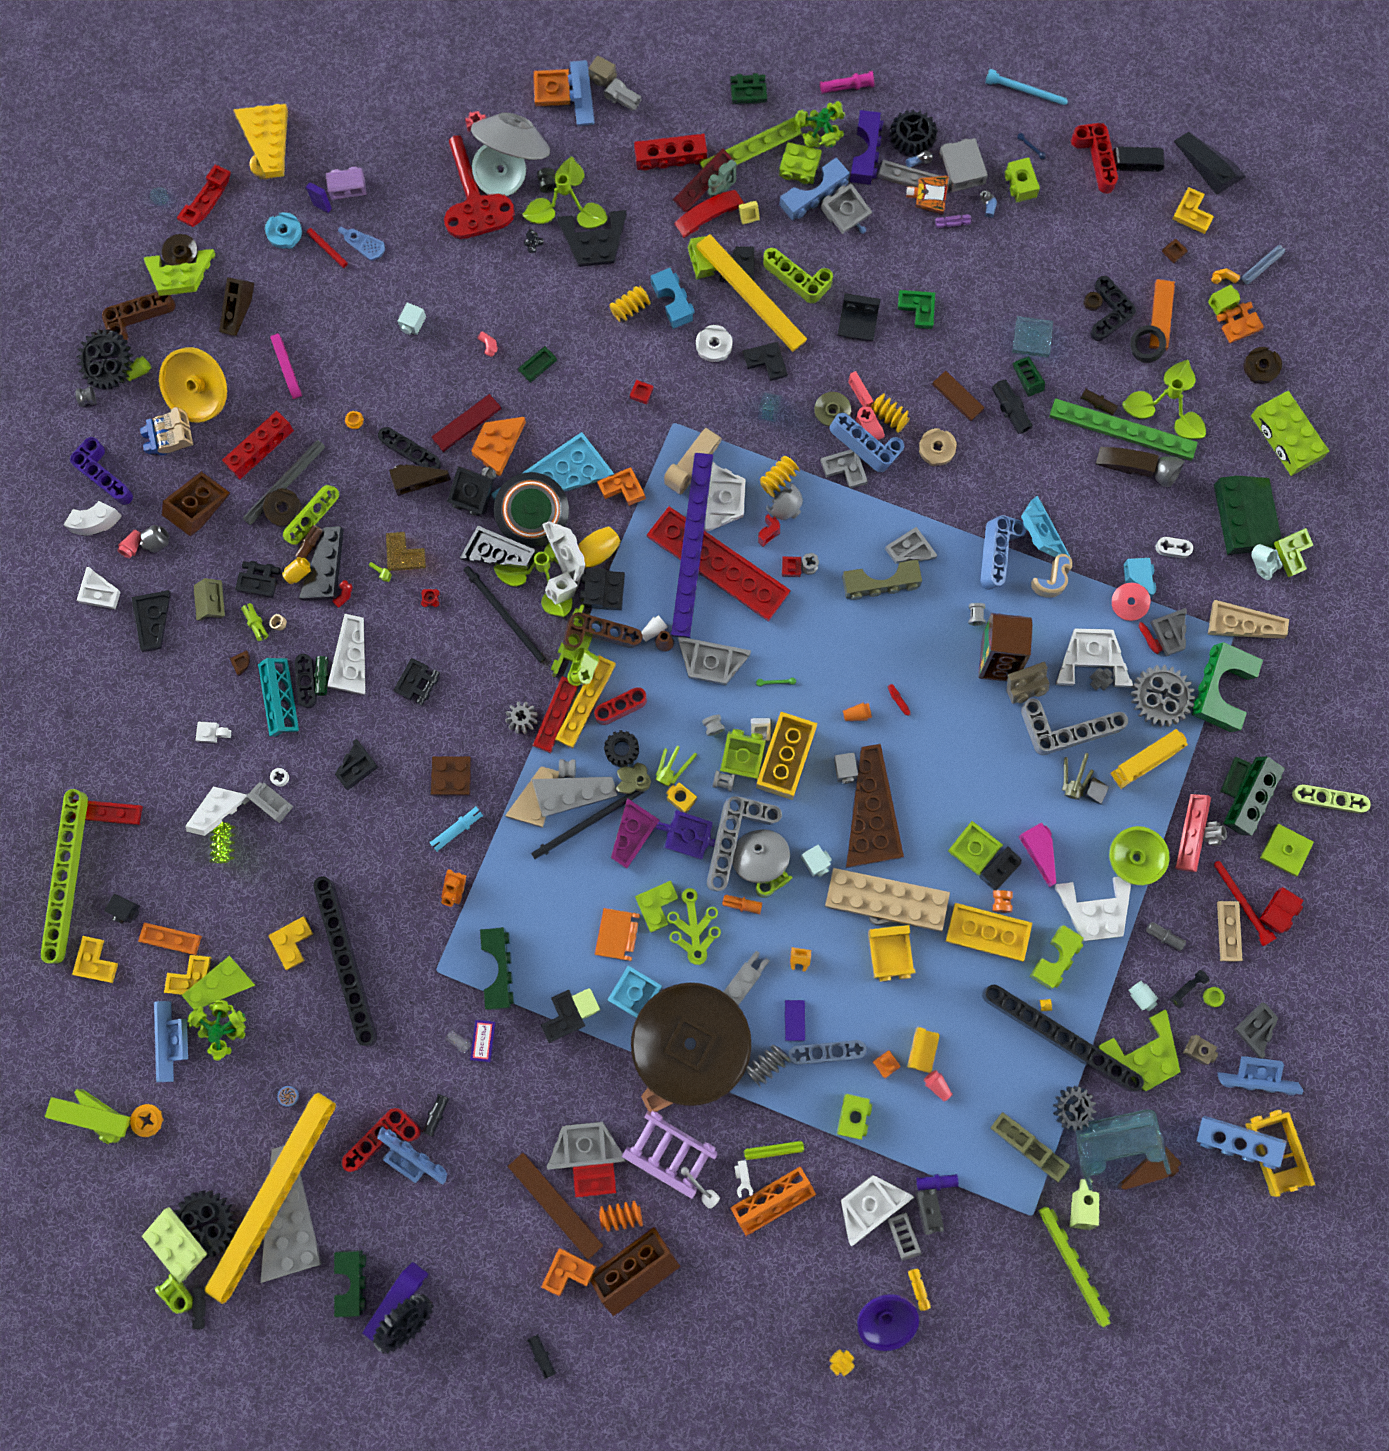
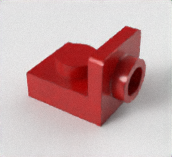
M769 514L765 516V523L769 527L766 526L761 529L758 535V543L762 547L780 534L779 521L775 517L772 518Z

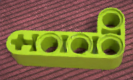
M768 248L764 252V267L805 301L816 303L831 288L833 273L828 268L820 269L811 277L777 249ZM782 269H787L789 271L783 272ZM809 291H815L816 293L811 294Z

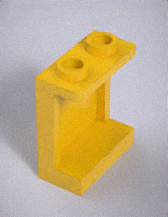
M909 925L870 929L868 931L874 979L879 978L880 982L891 981V977L899 976V980L910 979L911 975L915 974L909 938Z

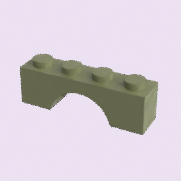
M918 560L900 562L896 573L885 580L873 579L863 569L843 571L842 575L846 599L851 598L852 600L860 599L866 595L876 597L884 592L894 594L903 589L913 591L918 589L922 583Z

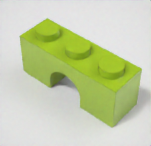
M1065 925L1060 926L1049 943L1057 948L1059 952L1058 961L1050 963L1043 958L1040 959L1029 977L1049 990L1054 987L1058 988L1063 980V977H1061L1064 970L1068 971L1073 964L1071 959L1075 953L1078 954L1084 944L1081 942L1084 938Z

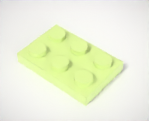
M170 1207L164 1209L142 1235L178 1283L184 1281L207 1255Z

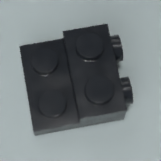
M458 466L447 502L451 503L452 507L456 509H467L470 514L475 516L485 514L491 497L489 494L494 479Z
M587 567L586 572L582 574V583L585 584V590H581L580 602H584V608L622 610L625 572Z

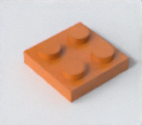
M569 69L534 71L535 106L570 105Z

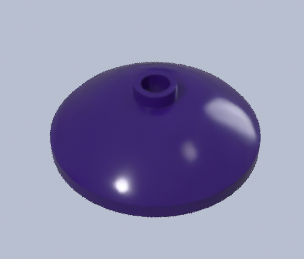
M895 1294L882 1295L868 1302L861 1310L857 1320V1329L862 1341L870 1348L879 1351H891L904 1346L914 1337L919 1326L918 1312L913 1303L907 1298Z

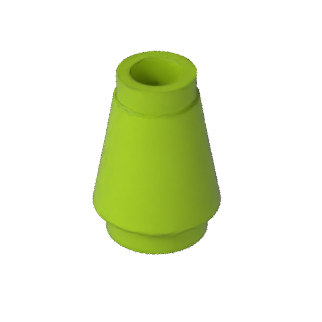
M137 357L133 361L134 363L129 366L132 371L126 372L129 375L127 379L132 381L149 373L152 366L145 357Z

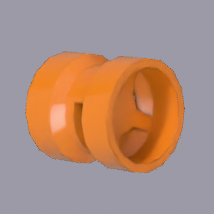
M1005 890L993 891L995 903L992 906V911L1001 913L1012 912L1011 899L1013 898V892Z

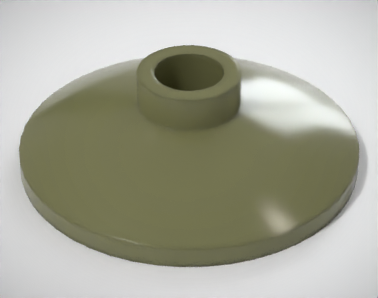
M827 392L817 399L814 407L815 416L823 425L830 427L837 414L846 413L850 416L851 404L843 394ZM833 409L836 413L830 414L829 410Z

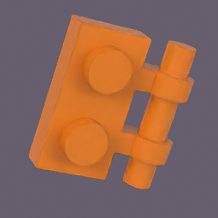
M1251 302L1240 303L1236 308L1226 309L1223 313L1217 315L1218 322L1225 320L1227 323L1223 325L1222 330L1229 343H1233L1264 328L1256 312L1252 314L1247 312V310L1253 308ZM1240 314V319H1233V316Z

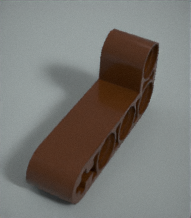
M154 292L109 306L102 312L105 329L115 331L123 335V339L128 340L126 326L170 313L175 309L176 303L171 295L159 296L158 292Z
M577 612L571 616L567 623L563 645L567 650L574 651L582 644L585 635L627 648H634L642 641L643 635L637 628ZM573 619H580L582 626H575ZM592 624H598L600 631L595 632L592 629ZM610 629L617 630L618 637H613L610 634ZM631 634L634 635V639H636L634 642H632L631 637H629ZM575 637L577 645L570 644L568 638Z

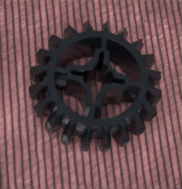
M912 109L910 113L906 110L904 114L899 113L898 117L894 118L890 126L889 136L891 137V144H894V149L899 148V153L905 151L906 156L912 153L914 157L916 153L919 154L925 150L929 151V148L932 149L937 139L938 130L936 122H933L932 117H928L927 112L921 114V109L918 112ZM900 131L903 132V135H905L906 138H904V137L901 135Z

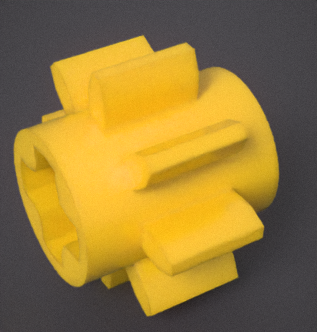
M839 1349L829 1359L832 1363L830 1369L836 1376L839 1373L846 1376L855 1366L852 1363L854 1357L848 1350L843 1352Z

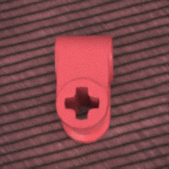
M867 406L860 408L856 422L877 440L884 438V431L874 411Z

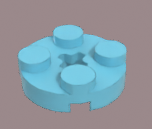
M282 212L276 217L272 216L269 218L265 225V233L273 246L290 249L300 240L302 227L294 215ZM284 228H287L286 233L282 234L280 232V229L283 230Z

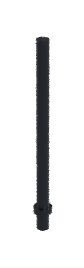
M470 566L465 567L463 571L469 577V581L477 586L539 663H542L546 658L480 580V575L475 573Z
M635 790L623 796L547 844H541L540 848L532 852L531 855L534 859H537L544 854H549L548 851L625 805L627 798L632 801L644 792Z

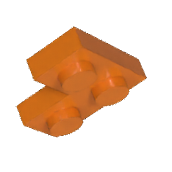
M631 467L597 481L605 499L621 492L629 506L646 499Z
M559 1248L541 1287L557 1296H561L569 1278L588 1286L597 1266Z

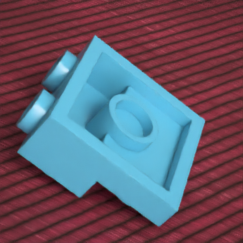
M627 966L609 996L608 1001L637 1018L642 1007L655 994L660 992L663 986L632 967Z

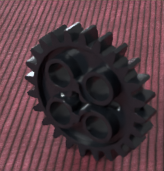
M98 329L97 333L91 332L92 337L85 336L87 342H81L84 346L83 349L78 348L82 353L77 355V358L81 359V362H78L77 365L82 366L79 372L85 373L82 378L88 380L87 383L93 385V387L103 390H112L113 387H119V383H125L123 377L129 378L126 372L132 371L129 364L134 363L129 360L133 354L128 353L131 349L130 346H126L128 340L123 339V335L117 334V332L104 329L103 331Z
M205 1190L199 1191V1194L198 1192L191 1193V1196L184 1197L185 1202L178 1203L181 1209L174 1210V1213L178 1215L177 1217L187 1229L216 1217L220 1218L215 1223L190 1232L194 1238L196 1233L200 1236L199 1244L207 1253L203 1259H207L209 1256L212 1258L217 1256V1253L224 1252L223 1248L230 1245L228 1241L233 1239L230 1233L237 1231L236 1228L232 1227V1224L236 1223L237 1220L231 1217L236 1212L229 1211L232 1204L225 1205L227 1198L220 1199L221 1193L213 1196L212 1190L207 1191V1193ZM208 1207H211L212 1215H209ZM190 1214L194 1217L193 1223L189 1219ZM215 1226L218 1228V1235L214 1233Z
M418 1293L416 1297L412 1295L410 1299L405 1298L402 1304L399 1302L396 1309L392 1308L391 1313L385 1315L386 1319L379 1323L381 1326L375 1329L377 1333L373 1335L375 1338L373 1340L374 1346L379 1352L389 1354L392 1351L394 1353L397 1348L401 1349L403 1344H408L411 1338L415 1339V1334L420 1333L421 1328L427 1325L426 1321L431 1318L429 1315L433 1313L432 1308L434 1307L431 1300L424 1294L420 1295Z

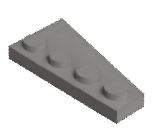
M612 777L532 779L542 817L618 796Z

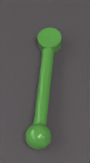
M793 677L787 680L763 681V679H758L756 681L759 687H762L764 684L790 683L794 685L796 683V679Z

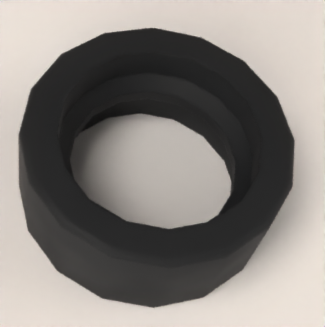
M1146 325L1137 329L1130 341L1133 356L1145 363L1157 361L1162 357L1166 350V338L1162 330L1152 325ZM1146 334L1155 335L1159 339L1158 349L1151 354L1141 353L1137 347V342L1141 336Z

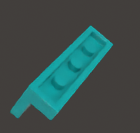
M266 658L258 664L269 736H278L282 732H298L299 726L288 659ZM275 664H282L283 672L281 674L275 669ZM280 680L286 686V690L284 692L278 687V682ZM282 699H285L289 704L287 710L281 706ZM285 717L291 720L292 727H285Z

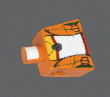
M949 176L919 178L918 187L907 186L906 197L917 198V208L944 214Z

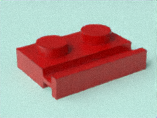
M614 1163L573 1167L575 1198L616 1193Z

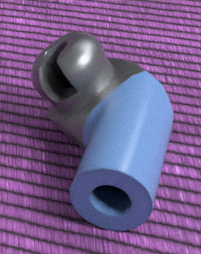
M925 150L914 157L906 159V166L911 168L922 163H930L933 160V156L930 151Z
M985 190L981 192L980 198L987 207L985 216L992 218L997 201L989 191Z

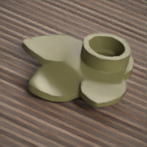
M637 762L633 768L624 766L617 770L621 782L615 788L616 791L630 794L635 790L644 792L649 789L651 779L647 775V768L644 764Z

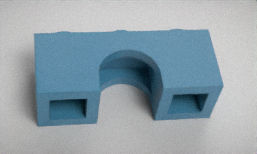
M671 268L651 275V285L658 299L664 296H670L674 299L673 303L665 306L666 315L672 328L674 329L693 321L694 308L691 303L688 304L686 292L678 284L680 281L677 274H673Z

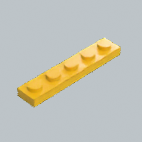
M598 655L599 662L591 682L583 684L555 738L556 741L572 749L616 666V663Z

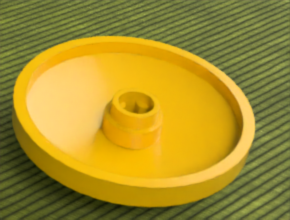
M192 347L175 350L164 359L159 373V385L162 396L169 408L178 407L187 412L188 420L195 423L204 422L216 417L223 409L227 398L225 376L218 363L208 353Z

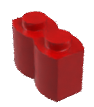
M1284 887L1278 888L1259 920L1278 934L1284 931L1288 932L1293 924L1291 922L1293 916L1299 915L1303 909L1301 905L1303 900Z

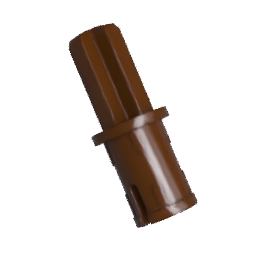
M313 525L305 539L301 540L303 542L294 556L306 559L311 549L315 548L314 544L322 533V529Z

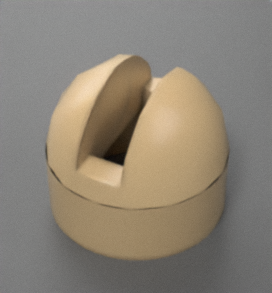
M279 614L272 616L270 626L273 629L281 631L286 628L287 621L283 616Z

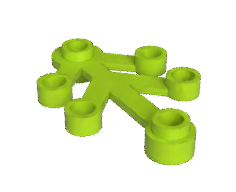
M687 888L683 891L681 899L683 903L687 904L689 925L681 920L678 913L674 911L667 915V921L670 924L676 925L690 936L692 945L683 940L681 933L678 931H673L669 936V940L688 952L687 957L692 964L701 965L707 959V948L714 939L720 936L721 931L716 926L711 927L708 931L709 935L701 944L699 936L710 921L717 917L718 910L715 907H709L704 918L697 924L695 902L698 895L694 889ZM692 893L693 899H688L686 894ZM714 910L715 916L711 917L708 911ZM674 914L677 918L676 921H671L669 916ZM716 929L718 935L713 936L711 930ZM673 934H677L679 936L678 941H674L672 939ZM699 951L701 957L696 958L694 952Z

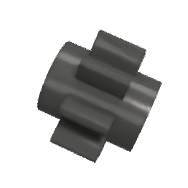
M1098 668L1089 677L1093 680L1090 685L1096 691L1099 688L1104 691L1113 682L1110 678L1113 673L1108 668L1105 670Z

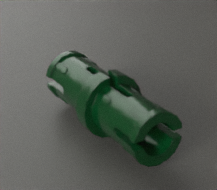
M325 656L316 657L314 679L316 682L315 695L326 696L328 694V657Z

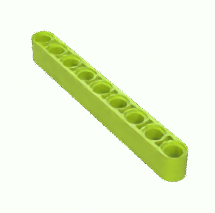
M76 789L68 790L63 798L41 948V959L45 963L59 964L64 960L68 942L88 804L87 795ZM78 794V801L73 803L74 796ZM75 813L76 819L71 823L70 817ZM73 833V839L68 842V835ZM69 852L70 859L65 861V854ZM67 872V879L63 881L62 874ZM64 891L65 896L63 900L60 901L59 894L60 892ZM58 911H61L62 916L57 920L56 914ZM58 930L59 936L54 940L53 934ZM55 950L56 957L52 960L50 954Z

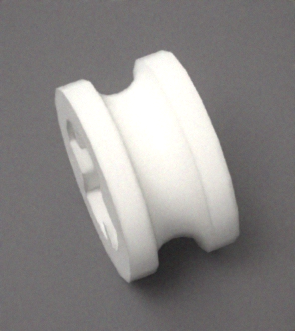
M277 768L271 772L270 780L276 786L281 787L288 783L289 775L284 769ZM278 773L284 775L281 782L275 780V777H278Z

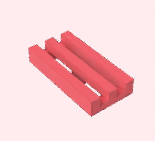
M855 371L850 374L848 382L861 405L871 408L874 401Z

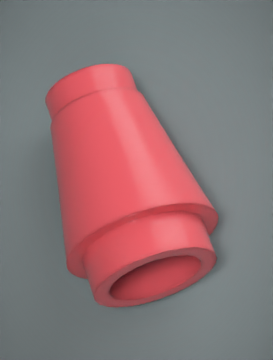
M133 530L118 545V552L126 558L135 556L140 545L141 533Z
M934 1070L924 1078L925 1086L942 1101H946L952 1096L942 1073Z

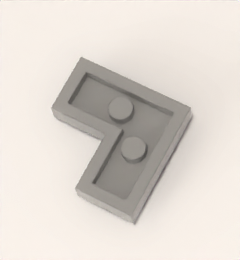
M852 450L821 458L826 478L844 473L850 489L867 484L868 481L860 458Z

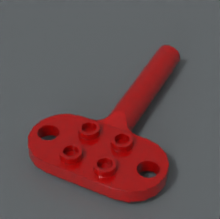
M461 136L451 137L449 144L466 200L450 207L446 212L444 223L448 233L454 238L467 239L508 226L513 221L515 215L512 201L507 196L499 193L487 196L480 195L463 138ZM503 206L510 207L507 212L501 211ZM451 221L458 222V225L455 227H452L449 224Z

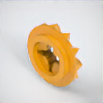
M144 1104L136 1108L130 1118L133 1132L141 1137L155 1135L161 1129L164 1120L162 1112L156 1106ZM150 1115V1121L154 1124L144 1126L145 1121L140 1117H148Z

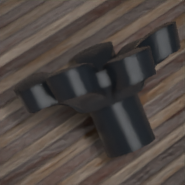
M533 229L528 230L526 233L528 240H524V245L528 246V253H535L536 247L543 245L544 241L543 238H538V233H534Z

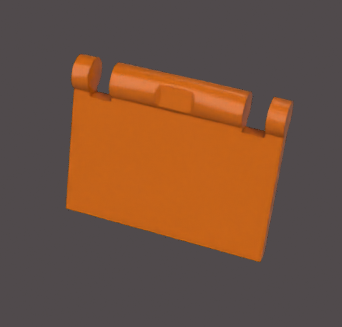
M603 908L595 955L632 961V957L624 955L625 951H634L639 923L631 922V918H640V914Z

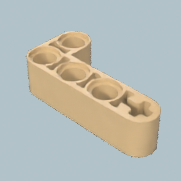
M705 428L677 465L672 464L668 468L664 476L665 485L681 495L691 483L694 454H713L721 443L722 438Z

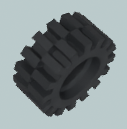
M619 730L617 733L616 731L613 732V735H609L605 741V755L614 766L632 765L633 761L637 760L639 754L637 738L633 734H629L628 731L623 732ZM617 743H627L629 745V752L623 756L617 755L614 751Z

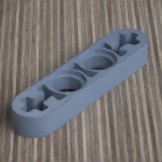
M860 1040L801 1045L791 1048L788 1057L791 1063L797 1065L859 1059L866 1054L867 1048L864 1042ZM845 1044H849L848 1048H854L855 1044H858L859 1047L863 1048V1051L859 1052V1055H856V1052H848L850 1057H846L847 1050ZM836 1045L843 1049V1054L840 1057H835L832 1054V1048ZM816 1047L823 1051V1056L820 1059H815L812 1056V1050ZM805 1048H809V1061H806V1056L800 1057V1061L792 1058V1054L795 1053L796 1049L799 1050V1053H806Z

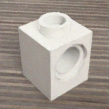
M568 572L550 579L545 591L548 598L552 599L556 605L574 597L578 586Z

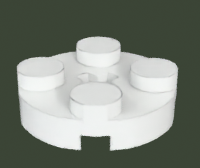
M719 325L705 327V330L700 331L696 338V349L699 356L711 362L725 360L732 350L731 335H729L725 328ZM713 340H716V343L719 345H717L716 347H712V345H710L709 343H712Z

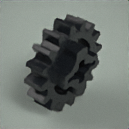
M1067 1086L1066 1091L1060 1090L1061 1097H1055L1058 1103L1053 1104L1057 1108V1111L1053 1112V1114L1059 1116L1056 1121L1062 1123L1063 1128L1071 1131H1082L1083 1126L1089 1127L1088 1120L1094 1121L1091 1114L1096 1113V1110L1092 1109L1096 1102L1091 1101L1093 1095L1087 1094V1089L1078 1086Z

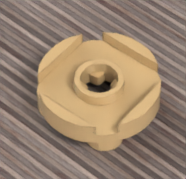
M937 428L931 429L923 435L919 443V453L922 459L931 466L945 465L955 455L956 440L948 431L945 432ZM934 444L942 445L940 451L934 449Z

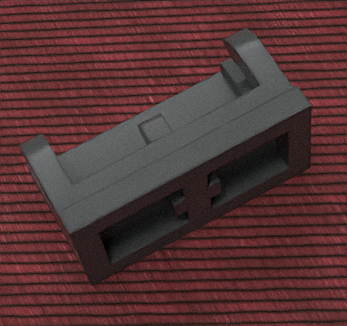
M936 1189L915 1192L924 1234L928 1235L933 1232L944 1231Z

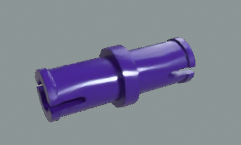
M934 1174L933 1177H916L918 1191L929 1189L941 1191V1188L959 1187L957 1174L945 1176Z

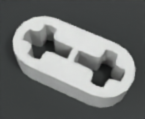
M1163 537L1156 543V551L1163 556L1187 558L1193 551V545L1187 540ZM1164 542L1168 546L1167 550H1164V547L1161 546ZM1184 545L1187 551L1182 553V549L1177 548H1181Z

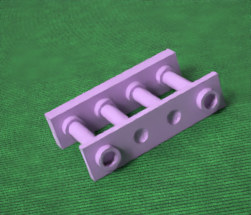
M647 1111L644 1118L649 1120L635 1146L631 1148L627 1146L622 1157L692 1199L697 1191V1187L694 1186L688 1177L684 1178V1180L678 1177L676 1171L690 1147L693 1146L701 1151L690 1172L693 1178L696 1179L707 1158L711 1157L715 1160L717 1152L714 1150L716 1148L707 1142L702 1144L662 1120L663 1116L659 1113ZM657 1125L666 1130V1133L653 1156L648 1159L641 1155L643 1153L641 1150ZM676 1136L683 1140L684 1143L670 1167L665 1169L659 1165V1160L672 1137Z

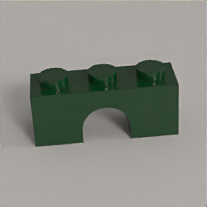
M363 1250L334 1252V1274H345L351 1282V1287L347 1293L334 1296V1317L361 1316L363 1311L366 1310L367 1302L366 1298H363V1289H366V1276H363V1268L366 1267V1255H363Z

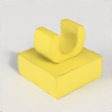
M756 201L739 205L742 224L760 220Z

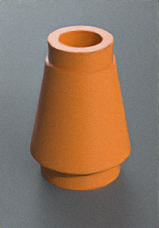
M862 702L847 710H843L845 722L868 721L869 718H872L869 703L864 704Z

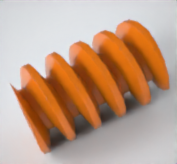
M632 1201L631 1207H629L627 1202H624L623 1209H621L619 1203L616 1204L615 1210H613L611 1205H608L607 1211L604 1210L603 1206H600L599 1216L602 1233L604 1227L607 1232H610L612 1225L616 1231L619 1230L620 1224L623 1229H627L628 1222L632 1228L635 1227L636 1221L640 1227L643 1226L640 1205L637 1206L635 1201Z

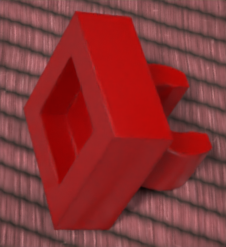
M636 380L629 395L630 399L647 405L654 387Z
M782 557V577H801V557Z

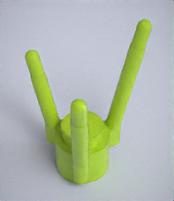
M676 746L667 767L663 768L667 754V748H664L659 768L655 774L657 776L655 780L668 787L671 783L675 784L677 778L691 764L697 753H694L673 776L674 771L670 769L680 747Z

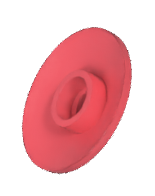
M1137 583L1121 585L1112 596L1114 612L1118 617L1127 621L1142 618L1150 608L1151 599L1148 591ZM1129 598H1134L1135 603L1133 605L1128 604Z

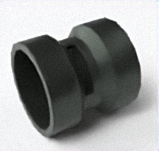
M543 168L537 172V177L540 181V191L542 193L554 192V189L557 188L554 170L552 168Z

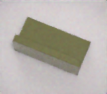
M204 578L194 585L196 620L201 621L206 617H224L222 580Z

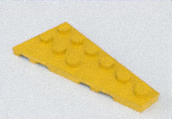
M286 104L233 109L265 177H283L288 113Z

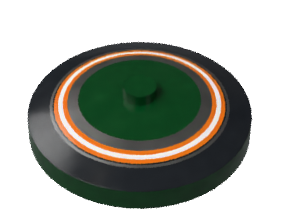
M526 472L510 478L502 485L495 498L494 516L500 531L506 538L531 548L540 547L550 543L542 524L552 522L565 527L569 516V505L565 492L555 480L541 473Z

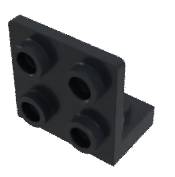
M844 293L838 336L872 342L874 340L881 299Z

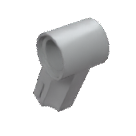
M617 78L613 79L604 91V96L607 100H612V103L618 102L632 111L636 110L641 101V96L627 89L625 84Z

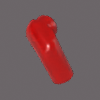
M346 580L339 584L342 592L332 601L338 608L349 600L353 587Z

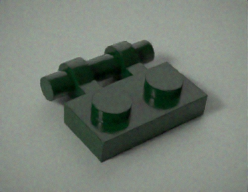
M753 73V75L737 74V76H730V84L737 83L731 85L732 104L767 102L766 83H759L766 81L765 74L758 75V73Z

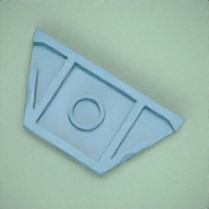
M1036 496L1030 501L1021 516L1024 527L1032 537L1033 544L1038 550L1053 557L1060 554H1066L1070 557L1039 497Z

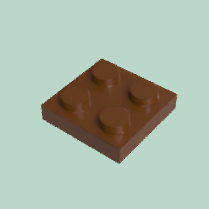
M432 756L431 795H470L471 757Z

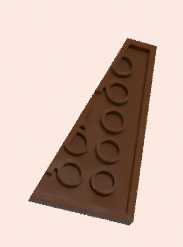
M881 744L861 747L846 868L904 858Z

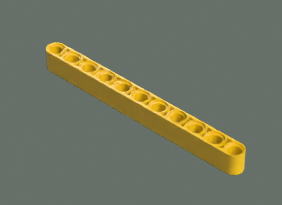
M316 1093L309 1101L206 1286L205 1292L221 1304L228 1301L336 1108V1103L320 1093Z

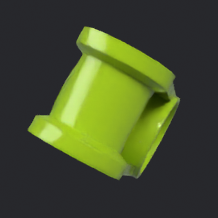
M579 648L574 655L567 676L569 683L573 686L589 684L598 665L599 657L585 648Z
M784 871L776 879L765 882L770 886V891L768 892L761 891L760 885L762 883H757L756 893L762 898H767L785 886L793 877Z
M172 1274L168 1276L169 1278L161 1286L158 1285L155 1288L159 1297L166 1302L174 1313H183L192 1309L193 1296L184 1287L182 1282L178 1283ZM181 1297L184 1298L186 1303L184 1308L179 1306Z

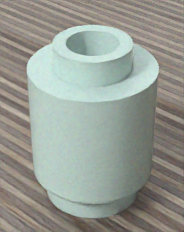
M1139 981L1129 989L1130 996L1142 1011L1145 1009L1150 1011L1158 1005L1156 1003V1000H1158L1157 996L1146 983L1144 984L1142 981Z

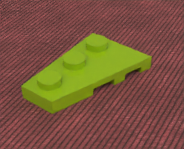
M228 956L187 990L182 997L194 1010H198L200 1007L215 1003L216 1000H222L251 988L255 984L236 962Z

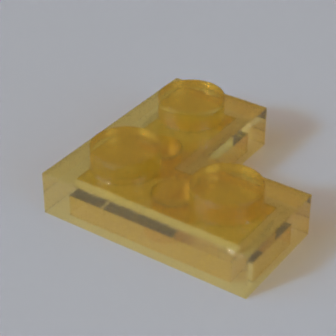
M405 532L386 533L387 569L389 571L426 568L424 548L407 549Z

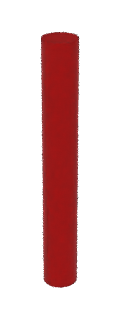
M312 228L307 230L306 233L342 268L348 265V262Z

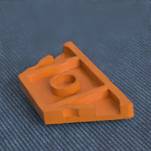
M525 417L484 423L471 450L472 455L481 460L485 466L495 470L498 476H501L525 425Z

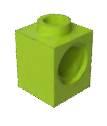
M1229 285L1213 293L1208 303L1215 314L1219 315L1226 309L1231 310L1235 308L1241 298L1238 291L1232 285Z

